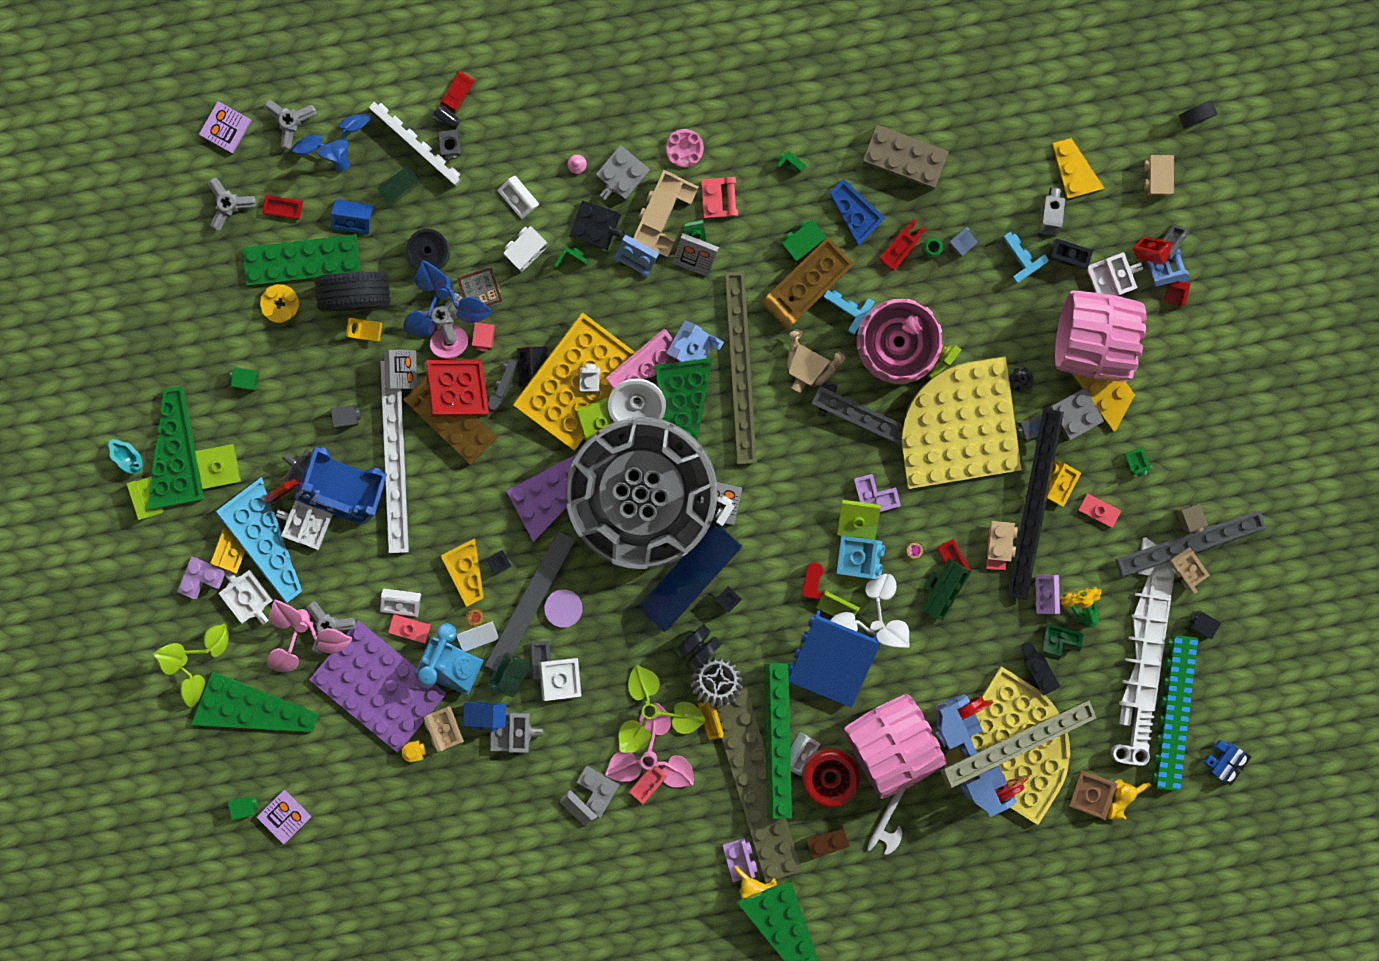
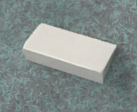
M516 176L509 178L497 190L521 219L525 218L539 205Z
M383 589L380 612L418 617L421 594Z
M493 621L456 634L463 651H468L499 639Z
M802 732L798 734L790 748L791 772L799 776L802 775V769L806 760L820 746L819 742Z

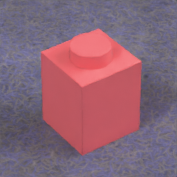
M475 322L472 346H476V350L487 352L488 348L492 349L495 325Z

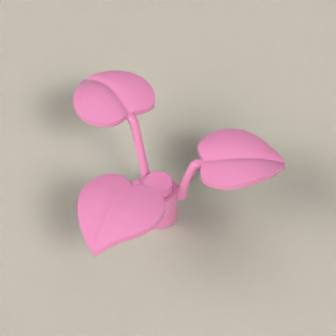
M274 600L269 613V621L278 628L285 629L291 625L295 630L288 651L286 652L283 649L271 651L267 657V666L271 670L278 672L295 670L299 665L298 657L291 654L298 632H305L308 628H310L314 640L318 641L317 648L325 653L342 651L350 644L352 637L329 628L321 630L316 636L313 622H310L309 611L304 609L296 610L283 602Z
M653 703L658 707L659 711L667 712L659 703ZM642 714L639 719L640 725H642L644 718ZM658 715L655 719L647 720L644 728L652 734L648 751L643 754L641 760L635 761V755L631 752L623 753L618 751L611 758L606 771V776L613 780L632 781L641 773L639 765L647 770L652 769L654 766L665 765L662 770L668 774L664 780V783L678 788L693 786L694 783L693 769L688 760L682 756L674 755L669 759L668 763L665 761L657 762V755L652 751L655 734L664 735L671 727L670 716Z

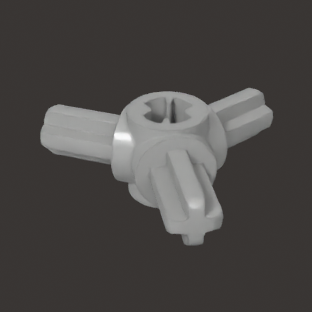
M268 100L264 105V109L276 117V122L280 124L279 129L282 130L280 146L284 149L292 148L293 132L297 131L299 125H302L301 121L317 114L313 105L297 111L295 109H283L272 100ZM288 116H290L293 119V122H290V125H288V123L285 122L286 118L289 119Z
M216 177L208 182L209 187L217 197L215 201L217 203L216 209L218 210L211 223L212 228L221 230L227 216H231L233 212L238 211V208L256 206L255 196L237 197V194H231L229 190L226 191ZM228 199H229V202L231 203V205H230V207L227 206V208H225L226 205L223 204V203H224L225 200L228 201Z
M454 293L456 302L459 305V301L462 299V297L459 294ZM452 298L448 300L445 306L441 305L433 309L429 317L435 322L438 330H442L447 344H453L457 341L452 327L454 325V311L457 308L454 307ZM420 311V312H422L425 316H426L427 313H428V311Z
M315 601L307 606V610L316 620V633L325 629L323 623L325 624L327 621L330 622L329 626L332 627L331 629L338 631L356 628L354 618L337 619L329 614L326 615ZM314 641L312 651L321 654L323 651L317 648L318 641Z

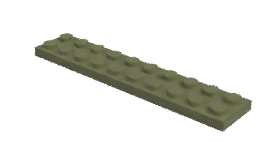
M743 688L739 691V697H735V702L731 703L729 701L727 707L723 703L721 708H718L717 704L715 706L724 733L722 741L765 882H770L773 878L776 880L802 872L787 819L767 818L766 750L747 688Z

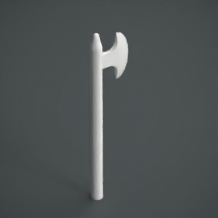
M905 789L893 795L869 840L868 851L877 844L879 839L886 843L884 852L886 855L892 853L900 844L902 838L900 826L897 827L894 833H888L884 829Z

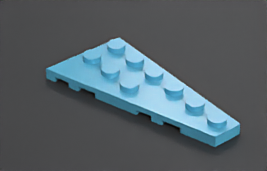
M261 477L215 513L284 602L288 603L302 592V589L289 558V552L284 544V538L281 536L282 533L270 503H264L265 496L268 493H266Z

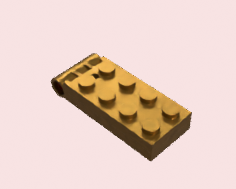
M827 237L760 303L788 330L854 266V263ZM789 297H793L794 301L790 302Z
M426 377L404 398V401L470 465L498 438L478 417H431Z

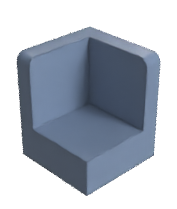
M968 227L948 243L960 258L977 244V240L971 235Z

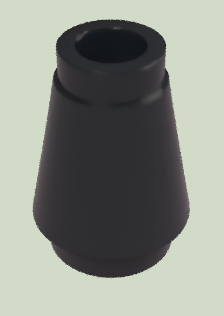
M438 105L431 117L435 120L434 122L456 130L461 122L446 106Z

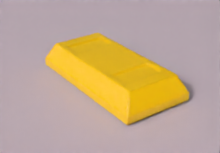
M703 702L698 703L699 709L706 720L704 726L708 739L722 738L724 733L716 706L714 705L711 708L709 702L706 705Z

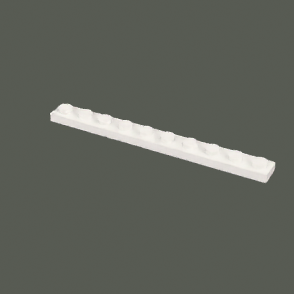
M380 361L385 473L387 474L386 498L389 553L409 552L402 389L385 388V361Z

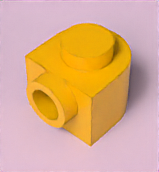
M420 740L408 742L402 749V756L408 762L423 760L424 755H426L424 743L421 744Z

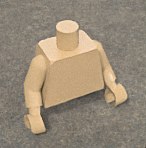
M795 329L789 334V339L792 341H790L787 368L789 374L796 377L791 388L801 393L806 384L815 388L830 379L838 367L845 361V356L838 351V354L836 353L833 362L800 345L798 339L803 332Z

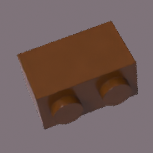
M843 826L806 838L813 859L850 847Z

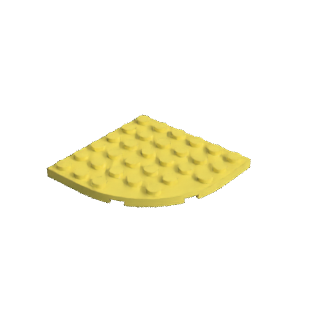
M1005 356L967 362L947 368L935 377H932L916 393L907 409L901 435L908 489L1021 470Z
M1000 666L982 695L984 700H993V703L975 713L983 731L970 738L978 753L1060 713L1046 696H1043L1038 689ZM1068 732L998 765L1006 781L1028 775L1029 779L1023 783L1025 789L1014 796L1016 803L1010 808L1037 825L1041 822L1065 781L1070 758ZM958 746L947 751L944 756L946 761L944 767H948L966 758Z

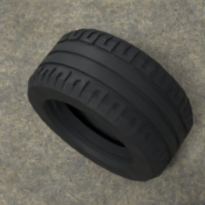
M379 271L318 276L315 281L317 308L322 312H337L388 307L391 302L389 297V276L386 272Z

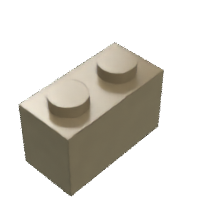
M1192 503L1175 510L1184 532L1196 534L1204 531L1203 527L1208 526L1200 503Z

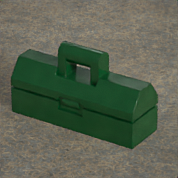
M949 558L940 574L932 571L923 587L929 593L920 608L932 617L943 621L972 571ZM938 578L937 583L935 584L934 588H932L933 584L935 583L936 579Z

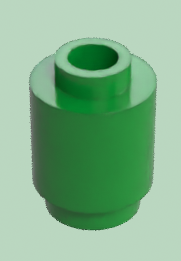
M934 237L927 239L922 246L923 254L928 258L937 257L943 250L942 242ZM930 245L935 247L934 252L929 251L928 247Z

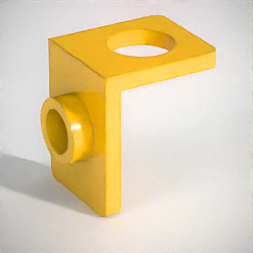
M348 318L346 336L356 339L380 341L382 323ZM355 323L356 331L352 333V325Z

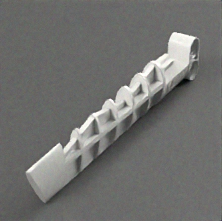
M1144 537L1141 550L1156 544ZM1172 561L1138 572V574L1148 575L1142 594L1135 593V596H1140L1134 615L1132 614L1135 637L1129 636L1128 638L1135 640L1136 660L1125 659V661L1136 663L1129 681L1122 680V683H1127V687L1122 700L1119 701V705H1122L1119 724L1131 725L1133 707H1135L1130 746L1117 744L1111 749L1112 758L1121 763L1145 765L1150 759V745L1148 744V740H1151L1149 733L1152 732L1150 725H1153L1151 723V718H1154L1152 711H1155L1175 574L1172 569L1175 567ZM1123 748L1125 756L1118 759L1116 752L1118 749ZM1142 751L1144 758L1138 762L1135 759V755L1137 752Z

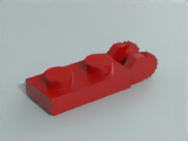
M915 219L911 221L905 230L901 231L879 259L893 272L926 230L925 227H922L917 231L915 237H912L908 232L916 225L917 221Z

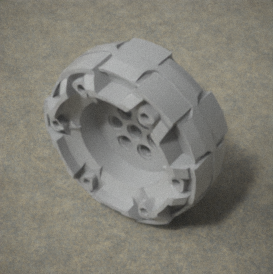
M633 417L619 420L597 431L578 451L570 467L566 484L567 509L570 520L579 537L602 558L611 561L613 564L635 569L660 567L678 560L692 550L706 534L713 520L718 496L717 480L713 465L699 442L681 427L652 417ZM621 433H624L626 435L625 440H621L619 438V435ZM678 442H681L683 444L682 449H678L676 447V444ZM632 470L637 471L639 479H630L629 472ZM651 473L657 474L659 481L655 484L648 480V476ZM585 478H588L587 485L583 482ZM620 485L625 486L627 494L619 495L617 487ZM644 489L647 494L646 497L642 499L637 497L636 490ZM660 491L666 496V499L661 502L655 498V494ZM702 496L704 502H698L697 497ZM632 504L634 512L631 514L626 513L624 505ZM651 507L654 513L648 517L644 515L643 509ZM668 543V546L663 547L661 544Z

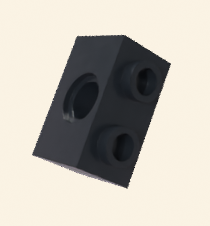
M1055 239L1048 259L1086 270L1088 269L1093 250L1064 240Z

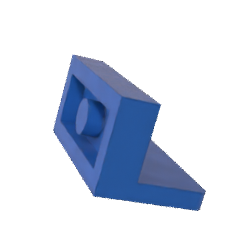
M335 200L331 213V229L369 234L373 205Z

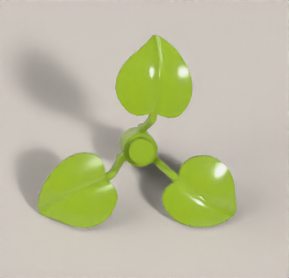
M224 623L215 625L206 632L204 636L205 650L186 651L181 644L172 643L153 653L163 673L172 675L181 670L188 676L189 679H185L180 687L182 700L188 707L195 706L201 699L206 683L201 675H194L192 677V674L183 668L188 660L186 655L206 654L210 652L212 657L221 655L229 641V631Z
M636 665L630 674L628 688L630 695L635 700H642L646 697V705L642 708L644 718L642 725L638 721L630 720L621 726L619 730V750L623 753H634L644 749L651 740L650 731L644 728L648 719L657 718L658 715L674 717L672 725L677 732L682 734H689L697 730L705 723V717L697 706L689 702L677 703L674 707V713L659 711L656 705L650 704L649 696H653L658 692L660 687L659 678L652 671Z

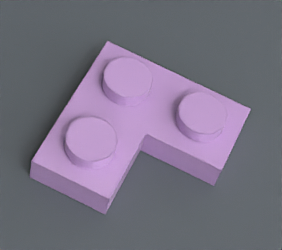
M873 474L854 478L860 502L881 505L880 511L901 506L896 487L877 492Z
M191 556L177 592L192 599H197L203 583L219 589L226 570Z

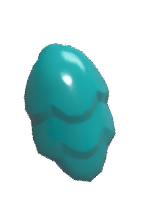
M116 439L108 442L109 458L117 465L118 469L127 474H136L142 470L141 456L132 445Z

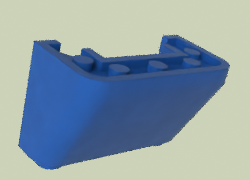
M315 447L310 455L294 498L301 503L349 521L366 524L375 515L387 474L375 467L364 472L330 459L331 454L326 448Z

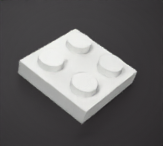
M578 658L539 662L543 701L581 697Z

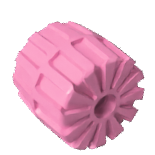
M1071 291L1064 302L1059 319L1055 345L1056 368L1064 372L1093 379L1120 382L1130 381L1138 368V356L1141 357L1143 345L1139 342L1145 338L1146 334L1145 322L1147 317L1145 305L1139 301L1110 294Z
M891 299L884 301L872 308L860 324L856 343L860 360L871 374L879 380L893 384H906L916 381L931 371L941 354L943 347L941 325L937 323L933 312L928 307L925 308L914 300ZM910 315H918L922 321L923 330L919 331L918 334L913 335L902 329V325ZM895 337L903 339L904 344L902 347L894 345Z
M908 694L872 709L844 727L845 735L860 766L874 790L882 799L915 785L946 764L944 754L940 749L941 747L937 739L931 733L932 729L929 723L925 721L920 708Z

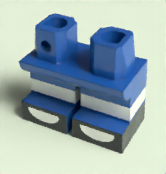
M1218 740L1214 748L1221 753L1216 759L1209 754L1203 762L1210 768V772L1231 786L1241 772L1226 761L1242 771L1252 756L1229 742L1226 743Z

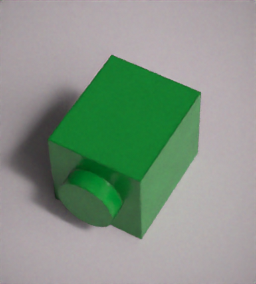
M235 367L233 371H230L229 382H231L232 387L257 390L259 371Z
M253 794L228 801L232 820L253 816L259 810L257 798L254 799Z

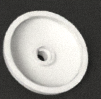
M629 379L619 383L612 390L608 399V411L614 422L633 417L662 419L666 410V401L662 391L655 384L643 379Z

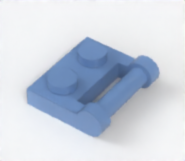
M625 235L613 260L622 262L642 273V276L647 278L659 253Z
M1180 249L1172 257L1177 268L1176 272H1172L1168 261L1170 259H1167L1164 265L1147 261L1156 287L1176 281L1186 282L1189 280L1190 276L1184 268Z

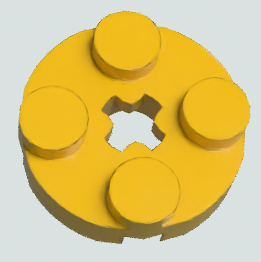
M277 284L266 289L261 297L260 306L262 313L269 320L276 323H285L297 315L300 301L292 288ZM279 298H282V302L285 303V306H281L280 309H277L275 301H278Z

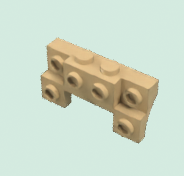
M663 170L654 192L650 191L646 201L649 202L647 208H643L638 219H641V222L633 239L668 257L676 239L663 234V229L676 200L679 199L691 205L699 186Z

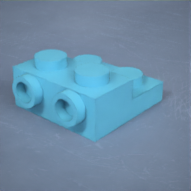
M841 536L837 574L878 579V575L880 576L882 573V564H879L880 556L883 557L885 553V546L882 545V541Z

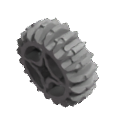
M712 657L711 662L707 659L693 671L691 687L695 688L693 694H699L697 700L704 699L703 704L706 705L709 702L711 708L715 704H717L718 708H721L722 703L727 707L729 701L731 703L735 702V697H739V691L742 689L740 684L742 678L738 677L740 671H734L736 665L729 666L730 660L724 663L722 657L719 661ZM716 670L713 675H703L708 671ZM716 677H717V681H718V684H719V685L717 686V688H716V684H715V681H714V680L716 679ZM720 690H730L726 694L717 695Z

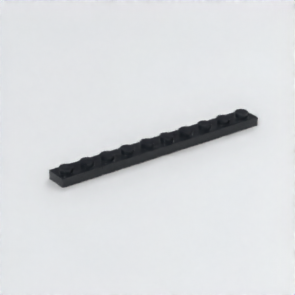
M1043 408L1007 596L1022 600L1028 599L1064 415L1063 411Z

